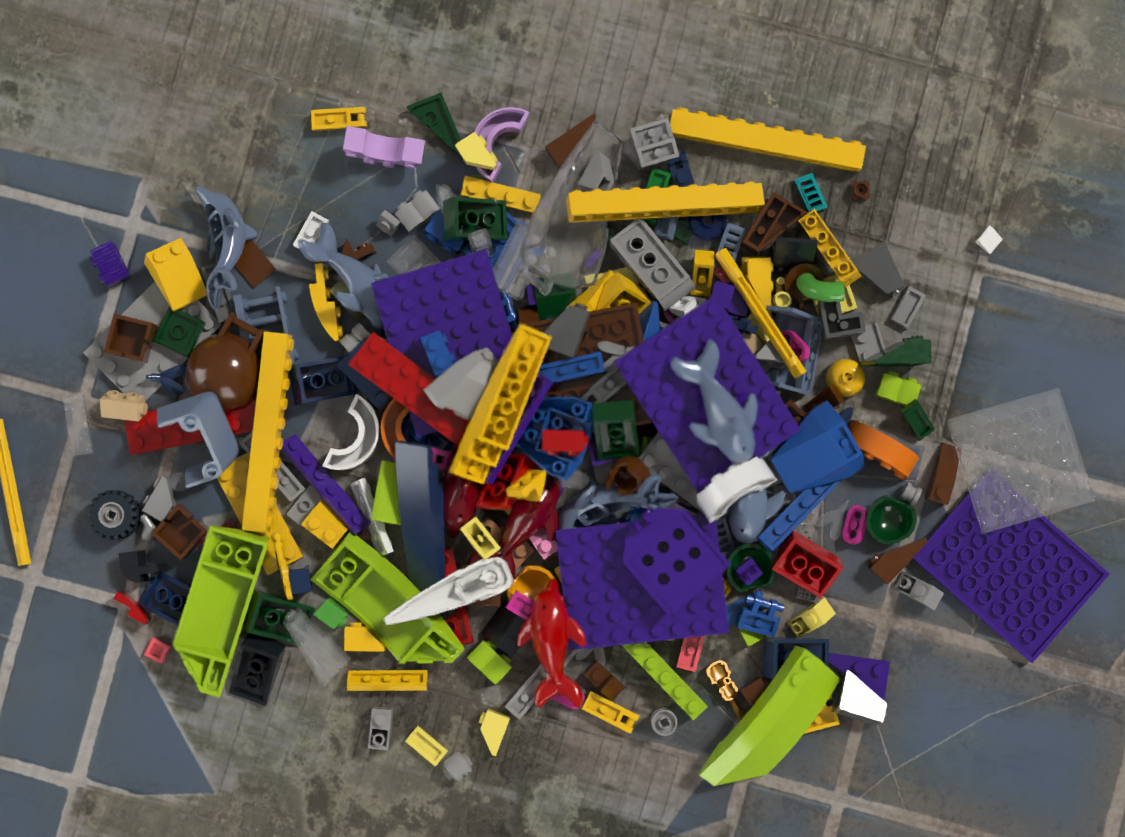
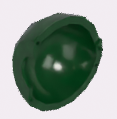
M888 495L876 499L868 508L866 515L867 529L872 538L879 543L887 545L899 543L909 538L917 522L916 510L912 506Z
M744 544L737 547L730 554L728 561L731 565L726 569V574L729 582L737 591L743 592L751 588L769 586L773 583L776 571L771 568L774 558L765 547L759 544ZM750 557L763 574L746 586L734 569Z

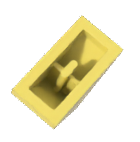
M474 517L460 528L467 540L484 560L500 549L499 545L477 517Z

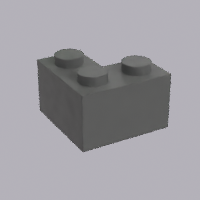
M817 301L824 341L863 334L866 331L862 312L842 315L840 302Z

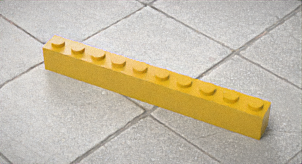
M682 107L672 110L670 126L673 137L854 172H860L862 169L866 146L861 145L859 141H850L848 143L843 142L838 137L827 139L817 133L806 135L801 130L794 129L791 132L784 130L785 128L781 126L770 128L765 127V124L760 122L749 124L746 123V120L735 118L733 121L728 120L723 115H715L713 117L707 116L708 113L703 111H696V113L688 112V109Z
M731 182L725 185L711 183L706 186L692 184L687 187L672 185L668 188L653 186L648 189L633 187L629 190L614 188L610 191L594 189L590 192L575 190L568 193L566 198L568 223L760 213L765 206L762 183L746 182L744 184Z
M264 332L242 530L267 533L274 526V517H272L273 509L276 507V497H274V494L279 484L277 469L279 470L281 466L279 450L283 447L281 432L285 428V418H283L288 404V400L285 397L286 390L290 386L288 371L292 367L290 353L294 349V339L289 334Z

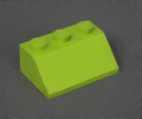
M381 461L371 520L401 526L396 463Z

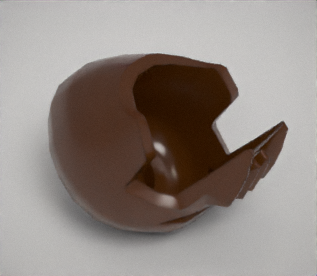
M624 456L615 461L609 473H607L605 479L606 488L609 490L613 482L618 487L617 493L619 495L625 496L634 493L643 481L650 476V471L646 464L637 457Z

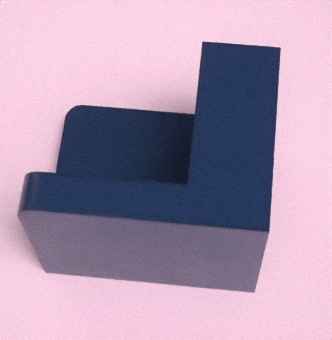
M305 565L302 569L289 571L292 594L312 592L309 565Z

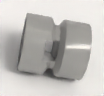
M360 323L351 329V334H346L339 341L348 352L353 350L365 337L368 339L371 335Z
M657 708L652 713L650 719L652 728L659 735H670L677 728V718L669 708Z

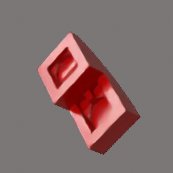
M118 591L113 599L130 607L128 616L143 624L150 622V618L145 610L132 597L122 591Z

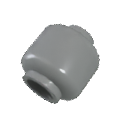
M460 752L453 753L443 763L445 767L443 772L449 780L453 778L459 782L472 772L471 766L473 763L464 752L462 754Z

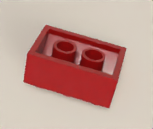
M793 530L781 543L771 568L817 597L822 598L844 567L841 558Z

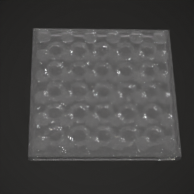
M1059 388L947 420L982 534L1096 501Z

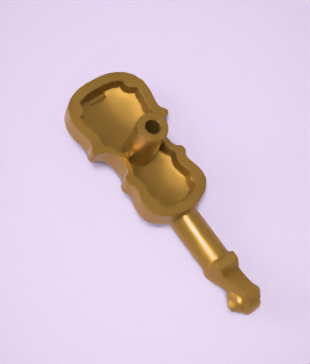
M715 661L706 667L705 675L710 684L716 685L720 698L723 701L729 702L736 717L741 721L744 717V712L736 700L739 690L729 677L731 671H729L724 661Z

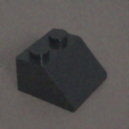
M503 601L481 633L493 644L513 657L520 648L517 645L518 633L526 620L506 608L507 602Z

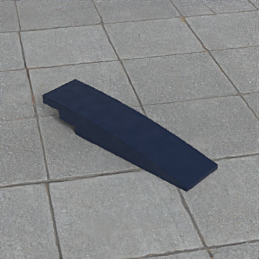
M397 441L395 442L397 487L409 579L422 592L445 578L443 482L438 481V464L432 462L431 445Z

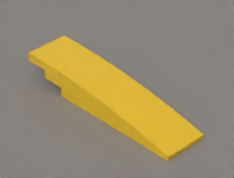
M523 324L519 325L479 401L449 472L484 484L490 467L496 468L502 450L509 449L552 338L551 336Z

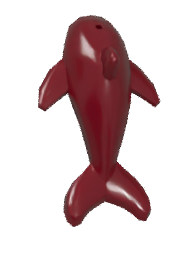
M456 444L453 446L452 454L442 480L444 524L448 529L450 538L458 536L461 531L460 528L474 518L477 509L475 506L484 485L449 472L459 449Z
M547 472L540 501H528L525 498H518L511 505L512 508L507 524L498 544L500 549L489 557L504 559L511 571L513 580L515 576L513 550L527 541L542 526L545 528L549 542L554 541L556 537L558 515L555 507L560 495L561 486L557 477ZM475 551L470 556L468 564L470 566L483 558Z

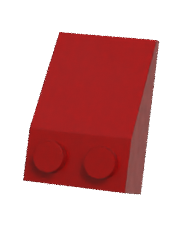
M510 454L493 484L484 482L475 507L508 510L518 498L508 497L506 489L529 470H537L539 465L526 454Z

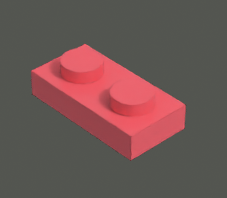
M705 636L683 638L676 664L677 668L696 672Z

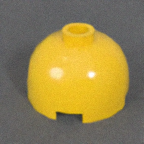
M840 359L833 362L825 374L827 388L834 385L842 398L856 395L862 390L865 383L863 368L851 359Z

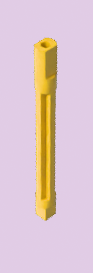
M724 248L718 251L715 257L793 377L796 379L802 376L807 371L783 337L728 250Z
M0 419V478L18 566L31 564L6 430L3 419Z

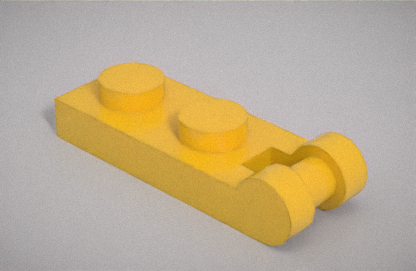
M366 107L311 110L312 130L346 129L347 126L361 129L367 128V121H365ZM351 115H357V121H351Z
M591 690L582 706L583 710L628 733H632L634 729L632 726L640 717L635 712ZM623 715L628 717L626 723L620 721Z

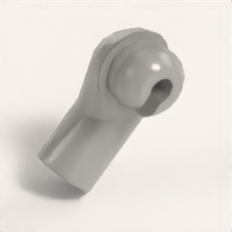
M145 513L139 517L144 526L141 538L144 542H151L154 539L151 533L156 529V526L150 516Z

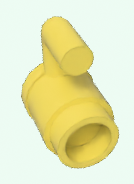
M779 277L775 282L776 294L771 299L773 306L789 307L791 305V296L784 292L783 277Z

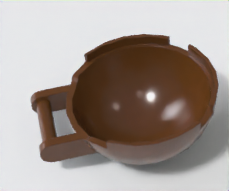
M230 313L220 332L203 339L190 353L186 365V379L192 394L195 396L204 392H213L218 397L224 411H230L238 407L242 408L253 400L258 390L261 363L257 350L263 341L264 332L267 331L259 330L237 318L236 314ZM235 325L255 336L252 344L243 337L229 333L232 326Z

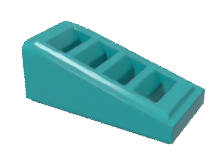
M813 173L794 179L807 214L813 209L818 213L828 208ZM807 180H810V181H811L810 184L805 185V186H801V184H800V183L805 182V181H807ZM808 188H814L813 191H810L808 193L804 192V190ZM816 194L817 196L816 198H813L811 200L807 199V197ZM819 201V205L810 206V204Z

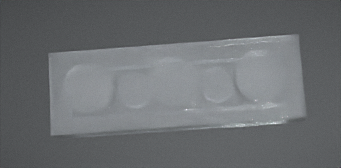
M85 395L63 398L72 456L94 453Z

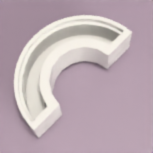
M357 394L352 401L348 413L353 415L358 422V437L353 445L346 449L337 450L330 448L323 463V466L334 470L356 468L368 461L379 445L381 434L378 414L367 400Z
M754 457L740 465L739 463L731 465L728 468L729 471L722 475L717 474L711 479L712 483L697 495L696 503L709 524L727 513V509L742 496L755 490L761 491L777 481L763 459Z

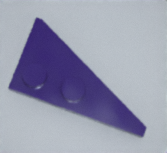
M829 652L828 662L842 672H852L875 694L885 700L890 661Z

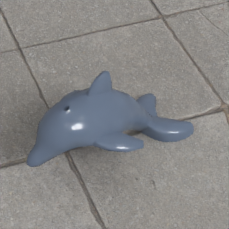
M197 186L195 192L206 211L210 227L207 236L209 259L213 260L216 253L215 266L206 285L209 303L216 310L221 305L222 288L230 292L237 289L236 279L230 270L239 260L245 241L257 237V232L251 226L244 223L243 217L232 199L223 193L211 192L202 186Z
M323 222L317 244L308 242L305 239L298 240L301 253L309 261L327 262L335 269L350 292H336L338 300L348 309L362 312L370 320L375 334L383 338L385 329L371 283L386 279L388 275L381 273L377 264H373L372 270L360 261L338 253L334 230L330 224Z
M709 340L697 361H684L674 357L671 360V367L678 377L700 385L709 426L691 423L690 428L695 436L708 444L717 445L729 460L740 465L747 462L755 450L752 427L756 420L758 405L755 394L750 393L744 407L741 408L737 401L714 379L719 362V349L714 341Z
M777 445L776 447H774L773 449H771L759 458L763 459L768 454L775 451L779 445ZM766 488L761 491L755 490L747 493L736 500L727 509L730 529L734 538L743 544H755L758 540L757 538L762 534L766 520L774 516L783 505L785 493L780 491L767 499Z
M658 474L649 476L643 481L636 492L625 496L617 493L618 487L615 484H611L608 490L605 484L599 485L591 477L584 485L583 491L571 498L562 508L558 517L559 530L592 525L617 524L625 520L624 516L613 514L617 511L633 506H645L652 510L667 508L677 501L678 496L674 493H658V486L661 481V477Z

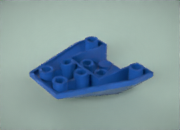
M544 397L515 446L548 474L568 480L582 463L587 447H585V451L580 452V455H568V451H560L559 455H549L547 451H542L543 430H585V435H588L590 440L594 428L593 404L576 397Z
M827 400L808 412L798 424L801 430L785 440L770 458L772 465L789 493L849 478L865 467L863 453L846 423Z

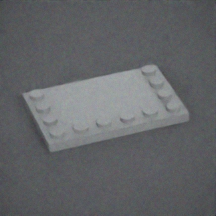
M154 282L121 315L156 324V335L167 313L169 304L156 282ZM199 300L179 309L206 322L196 345L203 339L214 335L223 326V324H218L216 317ZM110 326L83 352L123 393L134 392L138 395H144L145 403L163 386L160 382L146 379V375H151V373L160 374L174 366L184 365L188 361V357L154 341L148 344L152 346L148 363L105 353L104 349Z

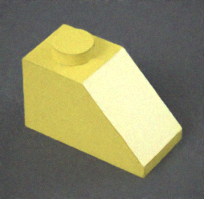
M488 708L487 713L482 712L479 723L482 724L481 732L491 754L496 756L510 716Z

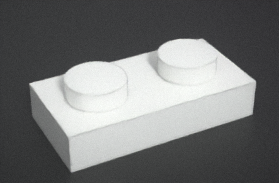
M311 211L293 246L299 249L298 240L300 239L315 243V239L320 237L321 224L323 222L329 224L330 221Z

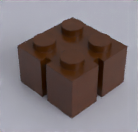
M114 314L104 352L148 363L152 348L148 344L153 342L157 325Z
M177 504L166 516L168 520H163L151 534L179 560H185L207 536L209 528L201 520L193 519L195 515L183 504Z

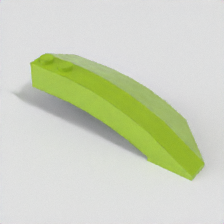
M210 525L173 642V646L179 652L184 665L202 693L219 698L221 696L270 539L268 536L252 531Z
M350 531L311 578L312 582L341 603L370 629L398 660V664L417 661V663H433V661L453 663L465 649L440 613L414 620L386 624L384 620L386 616L421 592L384 556L357 535L354 536Z
M795 646L760 698L722 742H719L698 775L713 786L767 775L806 732L841 679L808 650Z

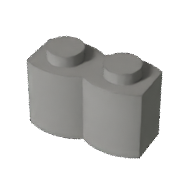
M427 190L416 192L412 196L413 200L407 204L403 202L396 208L395 216L401 221V224L409 234L429 221L437 210L441 211Z

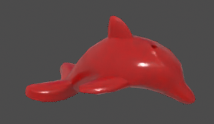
M551 579L546 589L536 596L531 610V617L524 622L518 633L517 645L521 647L532 639L537 657L548 674L539 683L535 691L534 703L538 708L543 707L550 698L561 694L572 702L576 708H579L583 701L582 691L575 681L564 675V663L568 638L584 647L586 645L585 633L578 622L568 615L565 601L559 592V585L556 579Z

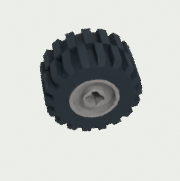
M107 490L104 493H99L97 498L92 499L91 502L93 504L88 506L90 513H87V518H90L88 524L93 527L92 531L98 533L99 537L108 540L124 539L128 535H132L134 529L139 527L137 523L140 521L139 512H141V508H138L137 505L139 503L133 499L134 496L131 494H127L125 491Z

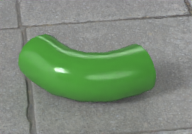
M809 273L802 274L797 279V288L808 298L822 302L844 301L845 292L842 282L819 281Z

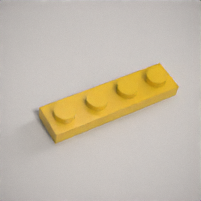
M465 176L460 196L506 200V207L537 214L541 194Z
M427 670L348 671L347 691H427L428 672Z

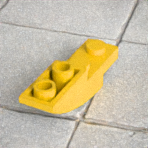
M323 263L315 264L317 283L309 284L313 306L327 333L335 342H339L340 337H343V327L339 325L338 318H341V308L337 306L335 301L329 302L328 299H332L331 292L329 291L331 288L327 287V280L330 279L329 269L325 268Z

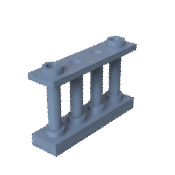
M275 287L277 293L275 295L250 300L244 299V296L241 294L233 296L237 318L253 327L282 321L283 334L291 335L285 303L288 302L286 291H282L281 287ZM279 303L280 314L255 319L248 318L246 310H249L251 307ZM239 328L240 336L252 344L255 337H251L250 333ZM297 348L293 349L290 353L292 365L297 364L296 360H299Z

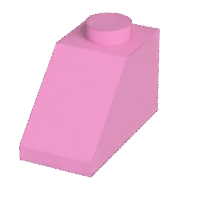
M544 526L529 538L543 559H546L558 550L555 539L549 542Z

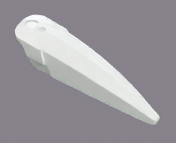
M502 558L481 559L465 569L452 573L391 612L384 620L387 625L414 620L495 596L509 589L513 584L511 571L507 562Z

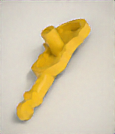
M275 532L272 538L275 541L274 550L285 597L287 600H293L294 594L291 592L287 559H284L282 543L280 542L281 535Z

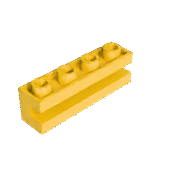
M815 209L798 220L811 239H818L817 248L845 288L862 277Z

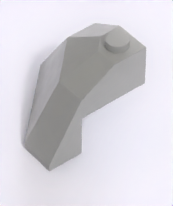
M488 348L474 351L453 364L424 391L435 406L442 409L444 407L452 409L454 414L469 420V418L473 417L499 362Z

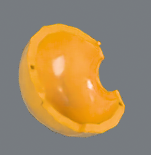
M527 565L515 576L513 584L507 590L508 598L510 600L515 590L530 599L535 600L536 596L546 589L548 582L551 579H555V577L547 569L539 565Z

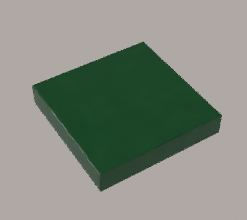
M169 306L153 341L189 358L206 322L181 310L173 312Z

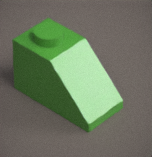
M333 598L327 599L314 613L317 618L333 629L337 627L342 628L348 621L346 617L349 614Z

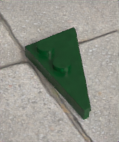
M442 93L407 106L411 114L460 155L455 144L460 142L461 139Z

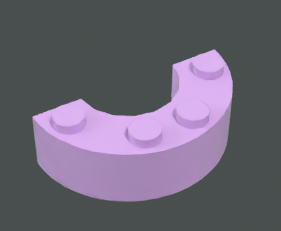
M515 107L495 110L480 121L474 132L478 136H483L487 143L485 148L490 153L494 141L505 132L521 134L530 118V112ZM498 161L496 162V170L476 168L486 181L494 183L502 169V165Z
M347 126L343 151L346 153L345 156L364 159L363 162L367 164L379 162L383 163L384 167L394 168V165H403L404 167L415 169L416 165L422 163L425 140L409 137H385L370 133L366 129Z

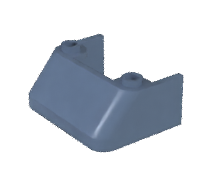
M766 306V310L777 313L774 322L780 331L790 330L796 332L810 349L809 358L801 363L807 371L802 376L795 379L787 366L783 369H769L766 375L775 390L808 395L813 387L822 338L820 318L795 308Z
M204 392L157 408V425L159 428L179 422L181 428L185 431L192 432L200 429L213 458L212 460L185 468V485L187 488L218 478L239 456V444L221 403L213 392Z

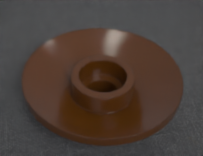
M807 263L799 264L787 273L784 287L791 298L799 301L811 299L799 291L796 282L799 276L805 273L813 275L816 280L823 281V275L816 266Z

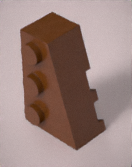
M773 192L742 241L741 246L758 255L774 242L777 237H780L799 219L805 216L807 212Z

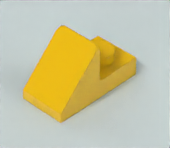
M529 470L506 489L508 497L540 501L546 471Z

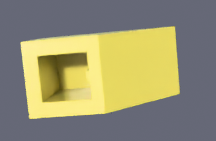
M474 132L455 144L457 151L467 165L489 170L497 169L496 162L498 160L492 151L489 153L485 148L487 143L482 135L478 136Z
M824 597L794 616L787 624L796 637L800 638L824 625L836 613Z

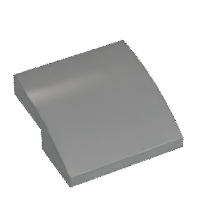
M668 117L629 128L641 167L679 157Z

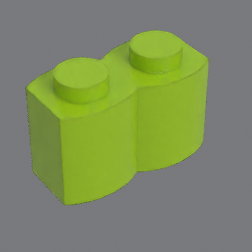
M888 371L881 374L875 397L906 406L914 399L917 400L922 385L917 384L918 380L906 377L905 380L899 378L898 373Z
M483 639L467 658L496 685L512 668L510 664L512 660L504 653L500 655L496 651L497 646L490 640L486 642Z

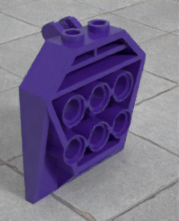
M649 508L641 515L643 520L640 522L635 520L626 528L628 532L625 534L623 563L670 617L731 564L685 510L666 508L652 510ZM675 529L683 530L684 538L676 540L673 537V531ZM660 542H666L669 545V550L666 553L658 551L657 546ZM696 547L699 549L700 556L697 559L689 556L690 548ZM651 555L654 560L651 566L643 565V556ZM677 560H681L685 565L684 570L681 572H677L673 568V564ZM661 573L669 576V582L666 585H661L658 582V576Z

